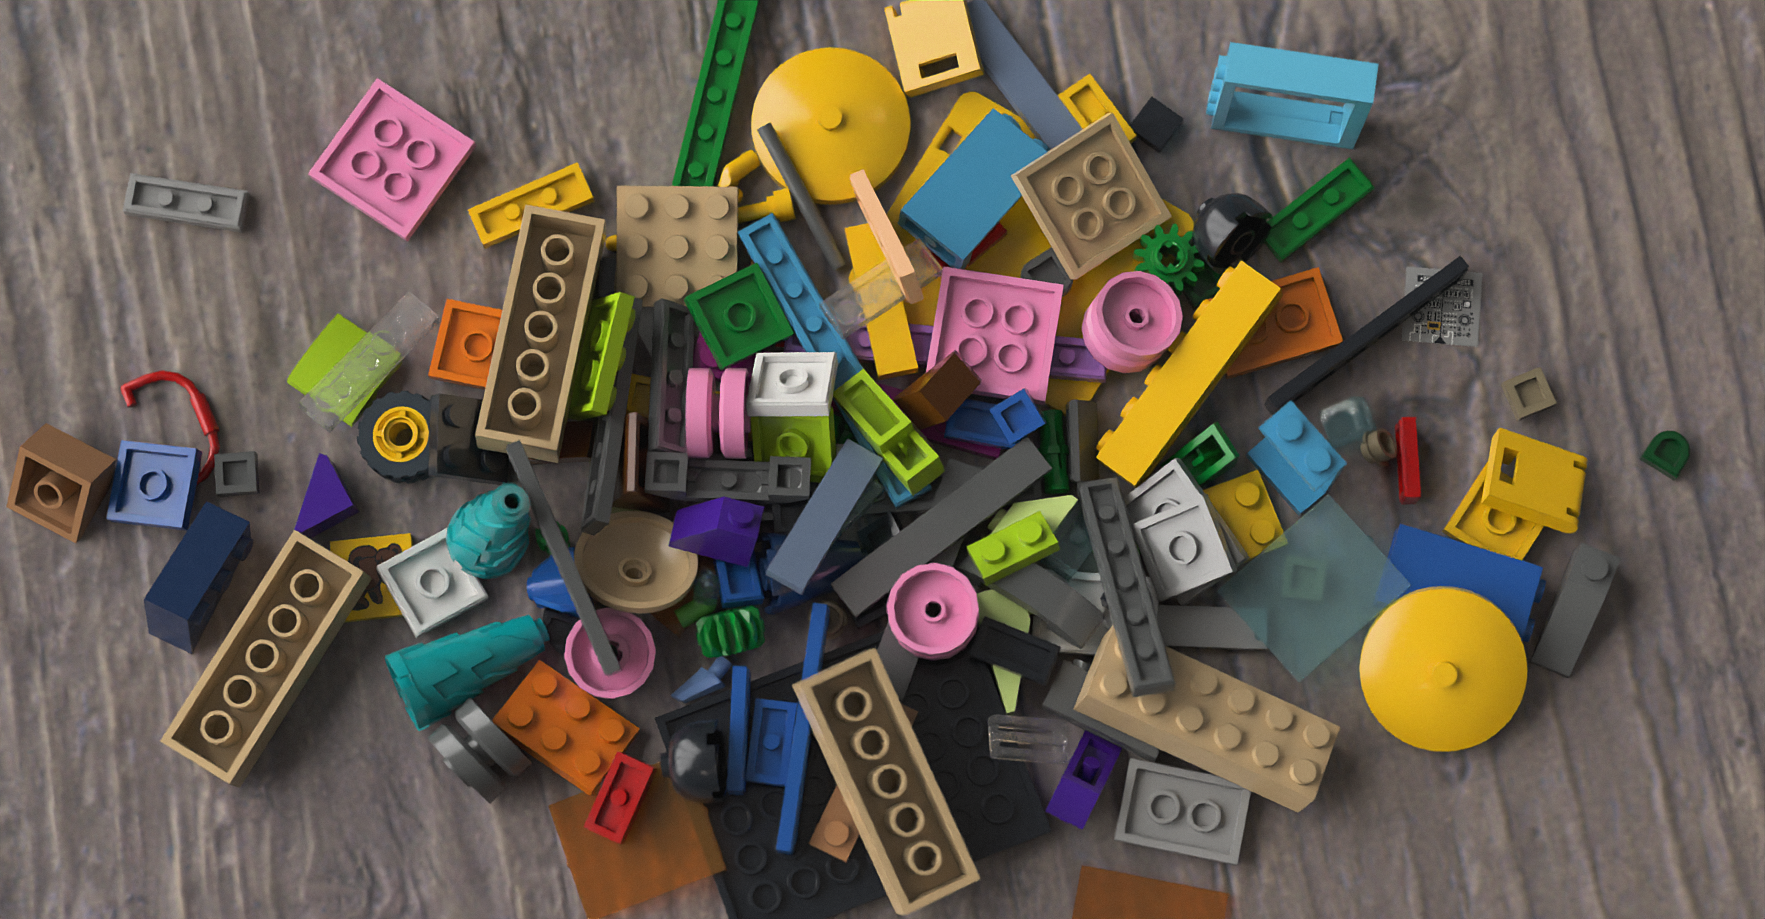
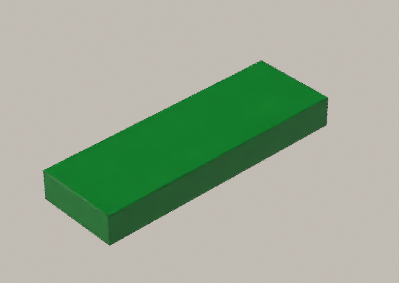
M1349 157L1277 213L1273 219L1267 221L1272 228L1264 244L1282 263L1373 192L1374 185Z

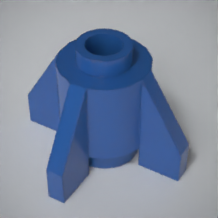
M570 547L568 549L574 560L575 547ZM551 555L533 570L532 577H528V597L531 601H535V604L540 609L550 608L580 618Z

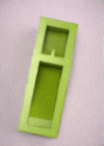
M864 369L833 391V398L913 496L945 472L940 457L917 433L907 416Z

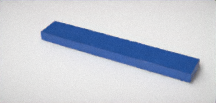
M813 602L802 680L822 671L830 619V608L827 604ZM799 700L776 847L778 853L790 855L795 853L813 733Z

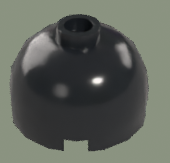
M1230 193L1215 199L1210 198L1197 211L1198 217L1195 220L1192 233L1193 242L1199 251L1198 255L1214 272L1223 274L1228 267L1232 266L1231 263L1235 262L1238 258L1241 257L1246 262L1259 250L1272 228L1267 223V219H1273V217L1260 203L1244 194Z
M718 719L697 721L684 725L671 737L668 753H661L663 778L671 777L675 791L682 798L695 803L724 802L726 799L727 787L720 788L718 777L726 776L721 730H716L719 724Z

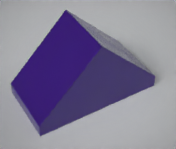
M321 453L318 455L294 530L309 539L359 513L335 464L327 455Z

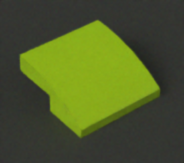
M338 313L302 356L287 378V383L352 427L363 415L366 408L369 409L373 401L376 400L377 392L400 368L403 357Z

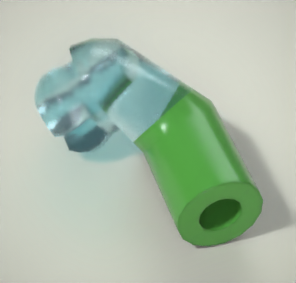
M702 569L697 572L692 601L674 610L683 628L698 621L701 617L712 613L717 606L720 583L718 577L710 570Z

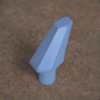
M722 656L717 657L708 670L701 667L671 696L680 702L687 703L724 688L726 685L721 679L732 664Z

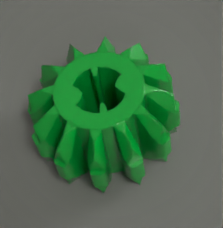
M744 606L708 614L696 622L698 646L701 647L703 656L708 658L742 653L761 647L765 643L764 621L760 616L759 609L754 606Z

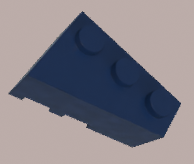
M207 501L205 502L144 598L149 634L190 654L193 653L223 593L229 587L239 562L244 561L252 549L254 540L251 539L249 521Z

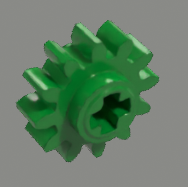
M1177 224L1172 225L1169 234H1164L1161 226L1156 225L1154 239L1144 234L1140 238V243L1146 250L1136 249L1133 253L1135 260L1143 262L1135 267V271L1156 275L1170 287H1173L1174 292L1178 296L1182 295L1184 281L1190 286L1196 285L1197 276L1191 271H1203L1205 263L1200 259H1194L1199 256V251L1195 245L1190 246L1193 232L1189 231L1183 237L1177 235ZM1169 254L1175 256V266L1171 263L1168 267L1161 263L1162 255L1166 259Z

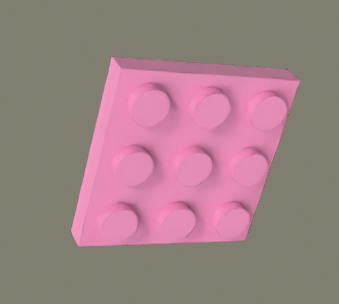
M377 78L308 174L310 178L408 242L473 152L476 144L475 141Z
M943 267L926 372L956 350L982 379L980 385L971 394L1007 399L1026 388L1035 404L1045 405L1064 285Z

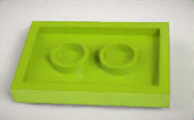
M618 292L592 301L568 418L580 421L606 415L607 410L609 411L612 408L617 394L616 387H613L616 373L620 371L626 358V349L623 348L626 332L631 330L635 320L636 311L632 308L635 296Z

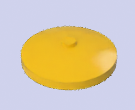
M818 48L800 53L788 59L766 79L756 97L752 112L751 129L756 154L766 173L782 189L788 188L757 131L758 128L771 122L811 198L817 204L836 205L857 201L850 178L851 174L860 170H864L874 191H877L898 170L909 144L910 114L907 100L900 85L893 75L876 60L850 49Z
M1452 586L1427 587L1398 598L1375 619L1368 630L1361 649L1360 681L1364 697L1371 712L1378 722L1392 735L1409 745L1424 750L1439 752L1458 751L1476 746L1488 740L1510 721L1524 695L1527 682V658L1518 631L1509 617L1496 604L1484 596L1467 589Z

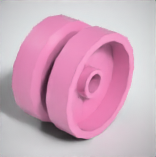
M1142 271L1123 272L1108 280L1085 311L1081 327L1084 344L1093 358L1107 369L1124 374L1141 372L1154 365L1171 346L1180 333L1183 315L1178 297L1172 288L1159 277Z
M689 368L686 390V445L689 458H710L715 448L716 433H720V448L724 457L746 459L748 434L751 432L750 416H747L746 409L749 392L747 368H726L721 376L720 394H716L715 376L710 368Z
M938 563L917 565L902 574L891 589L887 604L891 631L900 646L915 657L932 661L950 658L964 650L975 636L979 622L977 594L968 578L953 567ZM931 604L939 605L941 613L938 617L931 618L926 615L925 611L930 610Z
M609 607L596 610L610 644L616 647L618 652L616 658L622 671L610 677L604 674L581 620L575 623L566 639L564 657L568 672L580 688L596 697L614 699L629 695L645 683L654 667L656 649L652 634L643 621L632 613L618 611Z

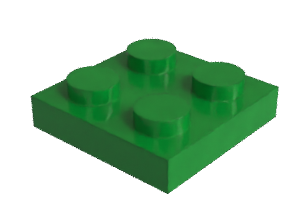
M758 263L686 296L684 299L720 371L777 345L794 335Z

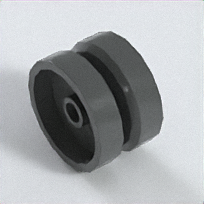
M469 698L455 711L456 720L469 733L465 738L452 726L443 723L427 738L445 757L443 761L468 787L472 786L491 804L505 790L504 781L491 768L495 763L509 776L516 778L533 763L492 722V719Z

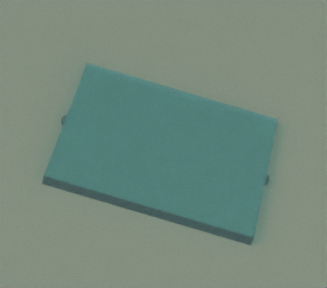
M1328 494L1217 592L1255 633V639L1262 641L1300 683L1411 587V584L1373 543V538L1366 536Z

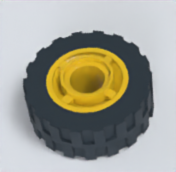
M401 391V393L390 392L381 399L378 397L373 401L374 404L369 409L366 408L363 413L364 417L358 424L359 436H357V444L361 448L359 452L362 458L380 476L390 479L395 483L406 482L407 484H412L417 480L429 478L431 401L427 400L423 395L418 393L411 394L409 391ZM404 429H412L413 436L411 441L405 446H397L396 437L398 433Z

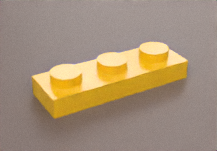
M578 162L474 206L468 209V212L486 249L519 234L525 204L571 212L595 202L581 168Z

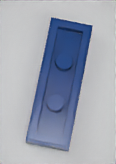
M733 666L727 775V792L729 795H744L746 793L745 778L751 691V672L747 666Z

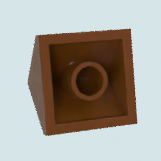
M637 412L628 413L625 416L612 507L667 513L669 512L670 498L648 494L644 490L649 420Z

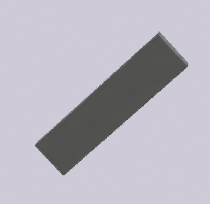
M663 298L654 302L647 451L687 453L686 390L688 370L693 368L695 321L687 306Z

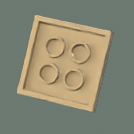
M1113 113L1104 115L1011 175L1070 280L1078 279L1139 239L1143 234L1145 235L1154 229L1156 225H1160L1172 217Z
M617 186L616 293L622 292L642 299V307H654V302L661 298L686 306L684 302L686 296L738 272V187Z

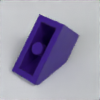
M721 497L678 509L668 547L748 567L757 541L764 507L728 497Z
M1085 730L1047 806L1046 812L1058 817L1063 822L1070 823L1083 830L1122 748Z

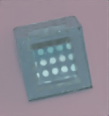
M1351 397L1318 412L1330 444L1334 449L1363 440V434L1366 433L1368 435L1372 430H1377L1364 397Z

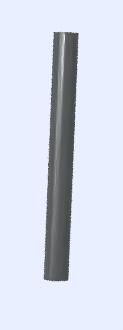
M770 122L758 128L757 131L832 270L834 271L847 264L773 125Z

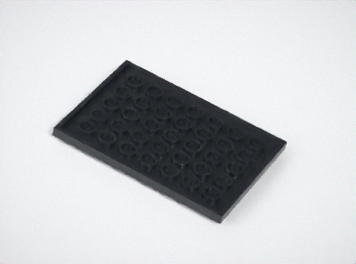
M940 610L936 611L935 617L940 615ZM884 631L824 653L822 671L866 650L874 648L878 650ZM976 636L972 638L964 650L950 658L933 661L919 658L903 702L900 701L901 704L918 711L912 726L913 732L973 862L1052 832L987 664L969 656ZM804 661L751 681L748 755L756 698L792 702L798 705V697L792 685L802 680ZM732 689L655 717L667 753L670 739L678 729L689 723L718 719L719 724L716 730H721L726 762V776L718 777L720 788L727 787ZM814 732L812 733L795 853L792 855L778 853L776 850L785 787L746 782V793L744 795H729L726 788V799L724 802L695 803L685 799L729 919H828L888 896L861 836H859L847 863L809 845L812 835L837 786Z

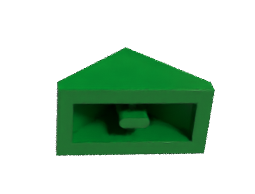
M1215 422L1164 461L1161 466L1163 468L1174 458H1181L1199 486L1203 487L1235 467L1240 455L1219 423Z

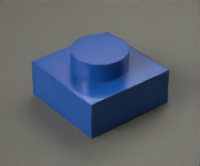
M1026 388L989 409L1010 445L1047 423Z

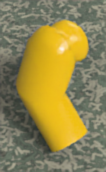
M747 150L727 164L722 171L717 187H737L743 177L760 166L761 162L757 154L752 150ZM738 189L739 204L743 197V192Z

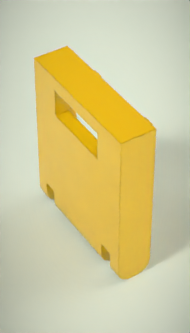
M907 0L900 3L901 16L897 15L893 5L885 7L904 92L909 98L985 75L966 0ZM957 56L958 68L927 78L925 72L921 69V66Z
M1499 428L1491 440L1481 504L1564 533H1574L1577 531L1579 524L1577 518L1580 516L1586 477L1585 470L1588 459L1562 448ZM1516 457L1512 484L1500 481L1502 463L1509 465Z

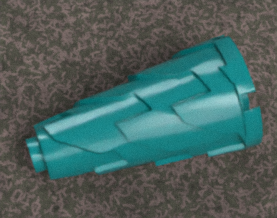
M503 483L495 490L477 495L473 500L459 507L447 527L446 543L453 562L456 560L463 567L461 569L463 572L477 578L492 579L510 573L519 565L529 545L528 529L531 521V516L529 515L531 504L528 494L517 484Z
M528 614L503 623L496 621L458 635L456 632L426 644H414L386 655L385 662L398 695L407 706L405 709L412 723L418 731H421L449 716L452 710L461 706L469 698L474 699L483 694L484 688L518 671V666L545 650L544 642L550 640L542 620L540 618L533 620Z

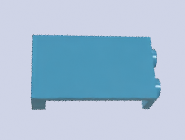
M993 108L900 211L898 224L950 267L964 269L969 264L974 249L1022 197L1011 175L1050 151L1049 147L1041 140L1031 139L1021 131L1019 123L1008 114L1002 115Z
M1290 401L1259 427L1265 438L1247 452L1246 457L1295 513L1301 516L1330 491L1347 463L1295 404Z

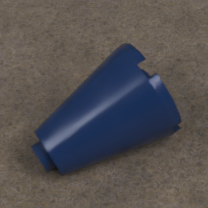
M758 533L756 542H762V551L755 552L763 595L764 598L768 597L771 605L770 607H763L768 615L778 614L835 592L831 583L867 557L868 552L866 548H860L857 541L836 539L801 595L766 575L769 565L788 535Z

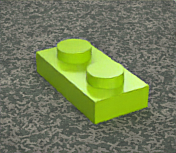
M1038 511L967 546V550L984 583L988 586L1059 551L1060 547L1041 511Z

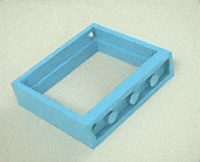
M1230 42L1227 55H1219L1214 79H1212L1211 90L1209 91L1206 115L1213 116L1211 129L1353 149L1373 105L1378 64ZM1235 88L1261 90L1345 104L1344 107L1237 92Z

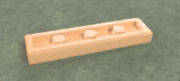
M864 170L851 174L850 181L857 202L907 302L913 304L923 300L924 297L915 270Z

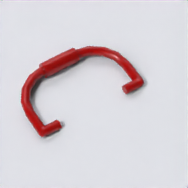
M164 370L145 374L123 384L121 392L128 408L137 405L132 391L161 380L176 382L187 390L191 396L190 402L204 435L208 436L210 444L208 460L201 471H199L197 485L207 479L215 467L214 454H219L220 451L217 434L220 429L205 394L200 393L193 381L180 373Z

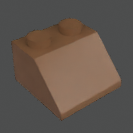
M46 423L20 446L6 507L77 543L83 536L109 490L116 459Z

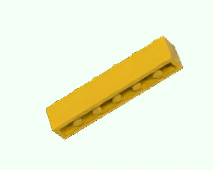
M1240 261L1236 268L1228 267L1217 283L1220 290L1212 301L1205 299L1193 315V319L1196 322L1187 334L1183 331L1178 334L1168 350L1172 355L1163 367L1157 364L1151 370L1144 382L1148 386L1139 399L1134 396L1129 400L1120 414L1123 421L1115 432L1109 429L1096 446V449L1100 451L1096 456L1097 460L1134 488H1137L1149 478L1283 297L1280 287L1243 261Z

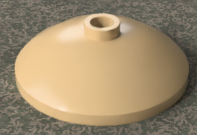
M623 511L612 513L609 524L595 536L586 533L581 534L575 548L574 563L588 594L598 602L622 612L652 613L673 606L691 590L697 575V554L668 547L673 528V522L648 512Z

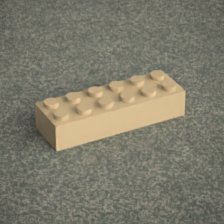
M525 204L475 434L478 448L507 453L506 445L520 440L528 458L555 463L559 462L600 268V260L606 239L605 219Z
M294 530L160 742L228 784L240 788L372 578L364 571Z
M1114 626L1101 638L1073 710L1299 813L1314 801L1340 726L1166 647V651L1176 683L1174 691L1133 697Z
M876 648L859 653L793 684V689L896 914L907 915L980 880L981 878Z

